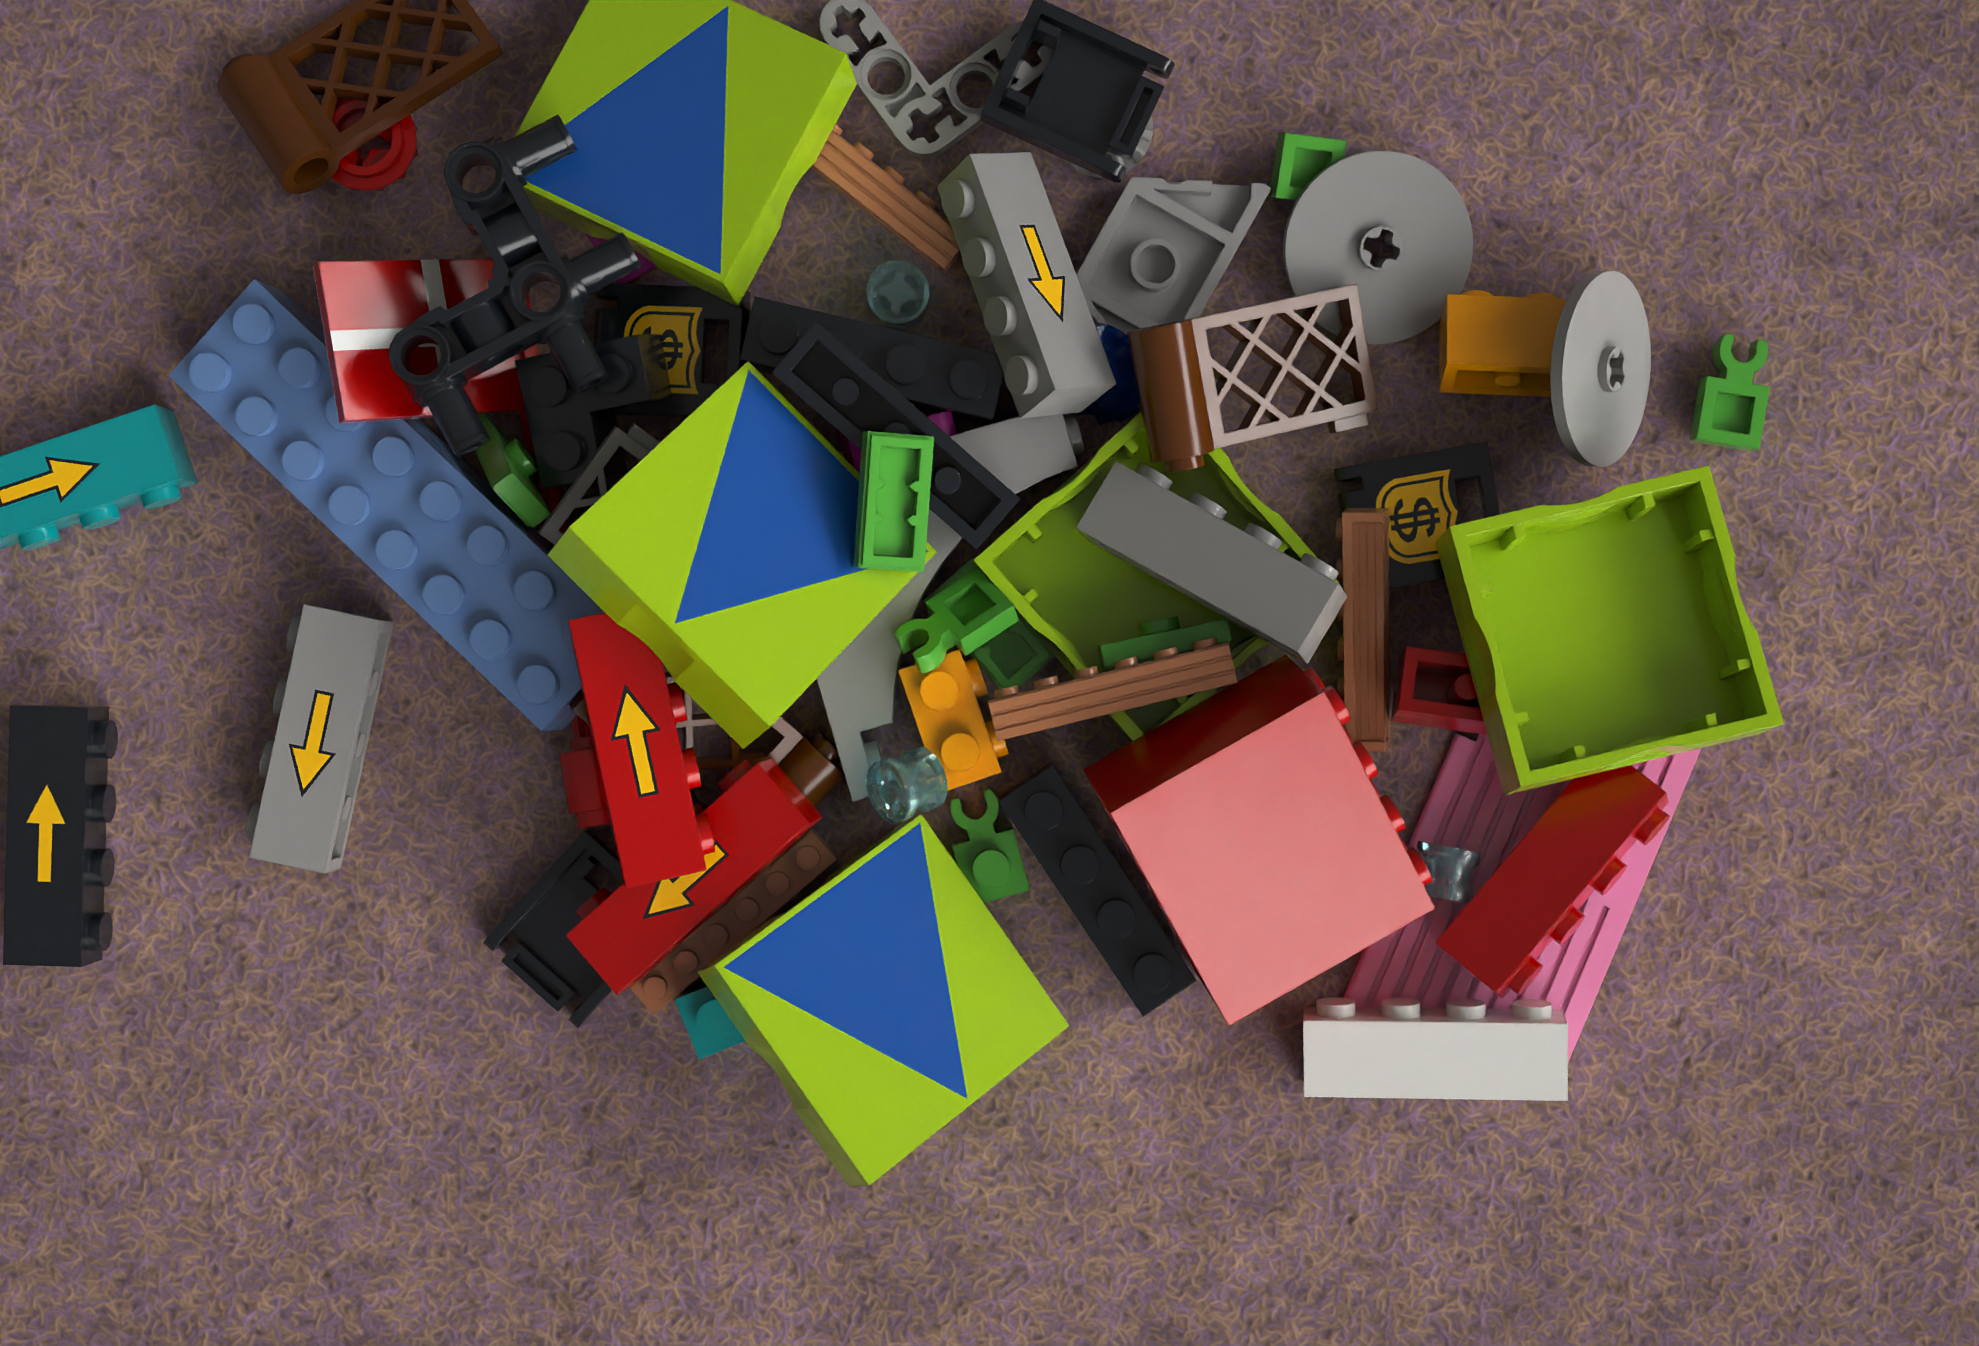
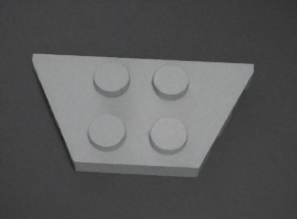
M1130 178L1076 275L1101 342L1137 395L1138 391L1127 332L1200 317L1272 189L1264 183H1251L1250 186L1212 184V181L1187 179L1184 182H1166L1162 178Z

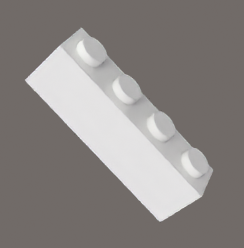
M1330 997L1318 999L1316 1007H1304V1097L1568 1101V1023L1563 1011L1552 1009V1003L1548 1001L1523 999L1513 1001L1512 1009H1486V1003L1481 1000L1452 999L1446 1002V1008H1420V1001L1390 998L1381 1001V1008L1355 1007L1353 999Z

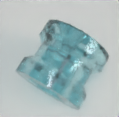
M891 260L878 266L869 277L866 286L868 306L873 317L884 327L896 330L909 329L919 324L927 315L931 303L929 282L924 272L915 264L904 260Z
M915 747L904 751L898 760L885 758L876 761L869 767L866 776V788L870 802L882 819L891 824L910 819L916 810L928 812L939 808L945 802L948 794L944 768L939 759L924 747Z
M1418 841L1416 851L1423 859L1433 879L1432 882L1424 886L1428 895L1469 903L1474 896V889L1469 883L1471 871L1479 866L1481 853Z

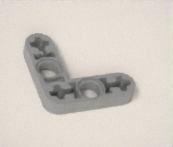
M830 0L824 6L819 18L820 32L824 43L847 54L857 82L856 88L901 149L909 156L919 160H929L942 155L984 123L981 121V111L984 106L980 108L965 106L959 100L956 90L959 83L970 75L985 77L993 87L999 71L987 60L992 56H996L1000 68L1003 66L1023 23L1018 22L1008 27L937 81L929 85L871 5L865 0ZM843 12L850 19L856 18L858 15L864 18L860 22L859 28L862 38L870 48L877 39H881L885 44L868 51L857 66L853 65L850 59L859 57L860 51L851 37L845 34L836 38L833 35L838 29L836 16ZM1039 43L1041 45L1037 52L1039 64L1032 68L1026 61H1023L1013 81L1015 84L1010 88L1024 94L1039 83L1054 53V49ZM881 62L897 64L905 75L903 86L897 92L887 95L874 91L869 85L868 76L870 70L875 65ZM943 93L946 94L951 110L964 122L954 126L951 116L948 115L935 127L936 141L929 144L923 137L912 141L908 137L913 131L911 118L919 114L926 121L932 119L942 111V104L936 98Z

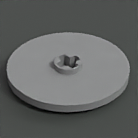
M1395 151L1361 152L1342 158L1323 169L1306 185L1295 201L1288 216L1283 238L1284 269L1294 296L1357 284L1367 344H1387L1402 341L1423 332L1441 319L1447 294L1459 295L1468 278L1473 256V232L1470 217L1465 203L1454 185L1443 173L1426 161ZM1383 230L1386 232L1384 242L1393 247L1392 254L1389 258L1379 257L1373 266L1370 264L1372 254L1363 249L1366 238H1378ZM1338 301L1326 303L1316 320L1319 326L1338 336L1342 329Z
M1594 271L1584 276L1576 284L1562 309L1552 348L1550 390L1556 428L1569 455L1576 462L1585 466H1609L1625 454L1639 429L1649 391L1651 343L1646 312L1634 284L1624 274L1617 271Z

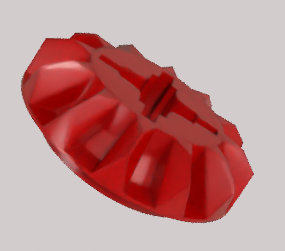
M338 97L332 122L340 133L363 119L368 101ZM408 115L377 135L390 145V149L384 147L381 150L371 149L367 158L361 160V149L357 148L340 159L338 170L332 178L356 192L359 190L383 191L386 186L396 180L404 179L406 177V170L412 160L418 156L416 146V132L418 128L411 115Z

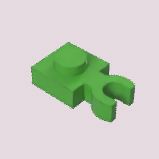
M1278 132L1270 186L1272 189L1269 196L1297 200L1306 185L1327 166L1344 158L1347 141Z
M1725 334L1718 337L1712 350L1713 362L1720 371L1719 378L1706 376L1699 381L1689 441L1752 452L1760 449L1770 390L1769 386L1752 384L1754 372L1758 371L1766 362L1768 345L1766 340L1751 342L1748 350V359L1745 363L1739 362L1733 357L1731 351L1734 335Z
M977 568L925 602L930 615L929 618L910 620L902 624L894 635L900 650L904 654L917 645L925 644L912 653L918 670L923 674L936 669L944 661L946 651L956 645L967 656L1019 620L1014 604Z
M991 788L983 790L987 809L978 818H971L965 815L959 797L952 798L950 806L954 821L958 826L967 830L969 840L952 844L957 866L983 903L1030 890L1014 829L1010 828L995 832L993 822L997 818L999 804Z

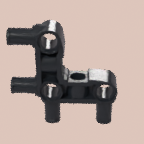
M558 114L504 142L502 136L497 139L493 136L484 142L471 141L460 144L450 152L444 168L447 186L464 224L473 236L479 235L495 266L491 273L494 278L488 280L487 289L447 310L439 306L421 315L410 325L398 332L390 344L389 360L392 369L401 378L413 402L418 403L420 407L428 406L456 457L471 453L491 440L464 390L468 380L538 343L541 345L547 344L575 394L585 392L609 377L596 349L582 326L586 322V304L592 301L589 297L590 294L642 268L623 232L570 260L566 254L560 257L522 188L527 185L525 178L577 151L569 132ZM485 165L496 170L495 180L486 191L472 193L463 189V178L471 168ZM547 281L559 285L561 288L560 299L551 310L539 312L528 308L526 303L527 294L535 284ZM426 343L439 346L441 359L435 370L425 375L411 373L409 357L415 348Z

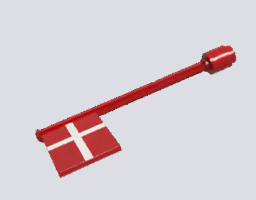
M491 257L486 259L317 262L313 265L339 423L433 417L428 406L420 407L418 403L413 402L401 378L392 369L389 360L390 344L398 332L410 325L421 315L439 306L447 310L487 289L488 280L494 278L491 270L495 264ZM527 294L526 303L528 308L531 309L529 294ZM426 343L415 348L409 357L411 373L425 375L435 370L441 359L439 346ZM537 344L468 380V384L464 387L478 415L520 413L525 448L535 462L536 458L515 360L539 355ZM537 471L532 476L550 513H552L563 497L561 486L542 489L539 472ZM547 518L540 524H538L539 529L542 527ZM567 519L559 529L562 533H565L568 529ZM576 715L571 721L574 739H570L571 752L559 754L569 814L576 815L578 829L611 824L590 725Z

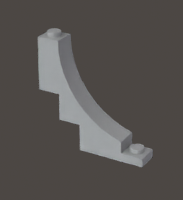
M1063 414L1022 419L1018 416L950 436L1017 496L1044 482L1076 471L1078 465L1075 456L1085 453L1082 436L1075 416L1064 419ZM930 509L927 542L937 553L925 564L924 572H918L817 678L852 801L877 795L879 788L876 780L887 777L877 740L865 743L862 731L894 722L895 690L902 654L894 633L902 624L913 620L921 600L936 574L964 540Z

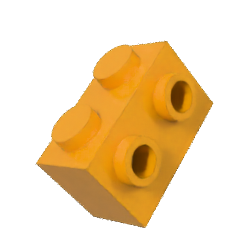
M1482 290L1466 291L1459 295L1447 294L1439 326V393L1551 397L1550 368L1552 348L1557 324L1567 299L1558 298L1550 293H1533L1525 297L1494 296Z
M959 649L947 653L944 661L930 672L922 674L916 664L898 670L940 793L1002 772L997 759L1009 755L1005 740L997 741L992 720L984 722L977 698L987 695L988 691L976 658L963 661Z

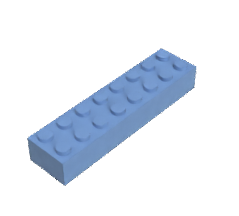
M254 279L168 376L541 731L563 730L576 716L569 705L582 692L568 621L605 612L548 556L554 546L545 537L540 535L535 528H532L530 525L527 526L492 487L460 457H456L453 451L419 418L339 423L323 328L284 291Z

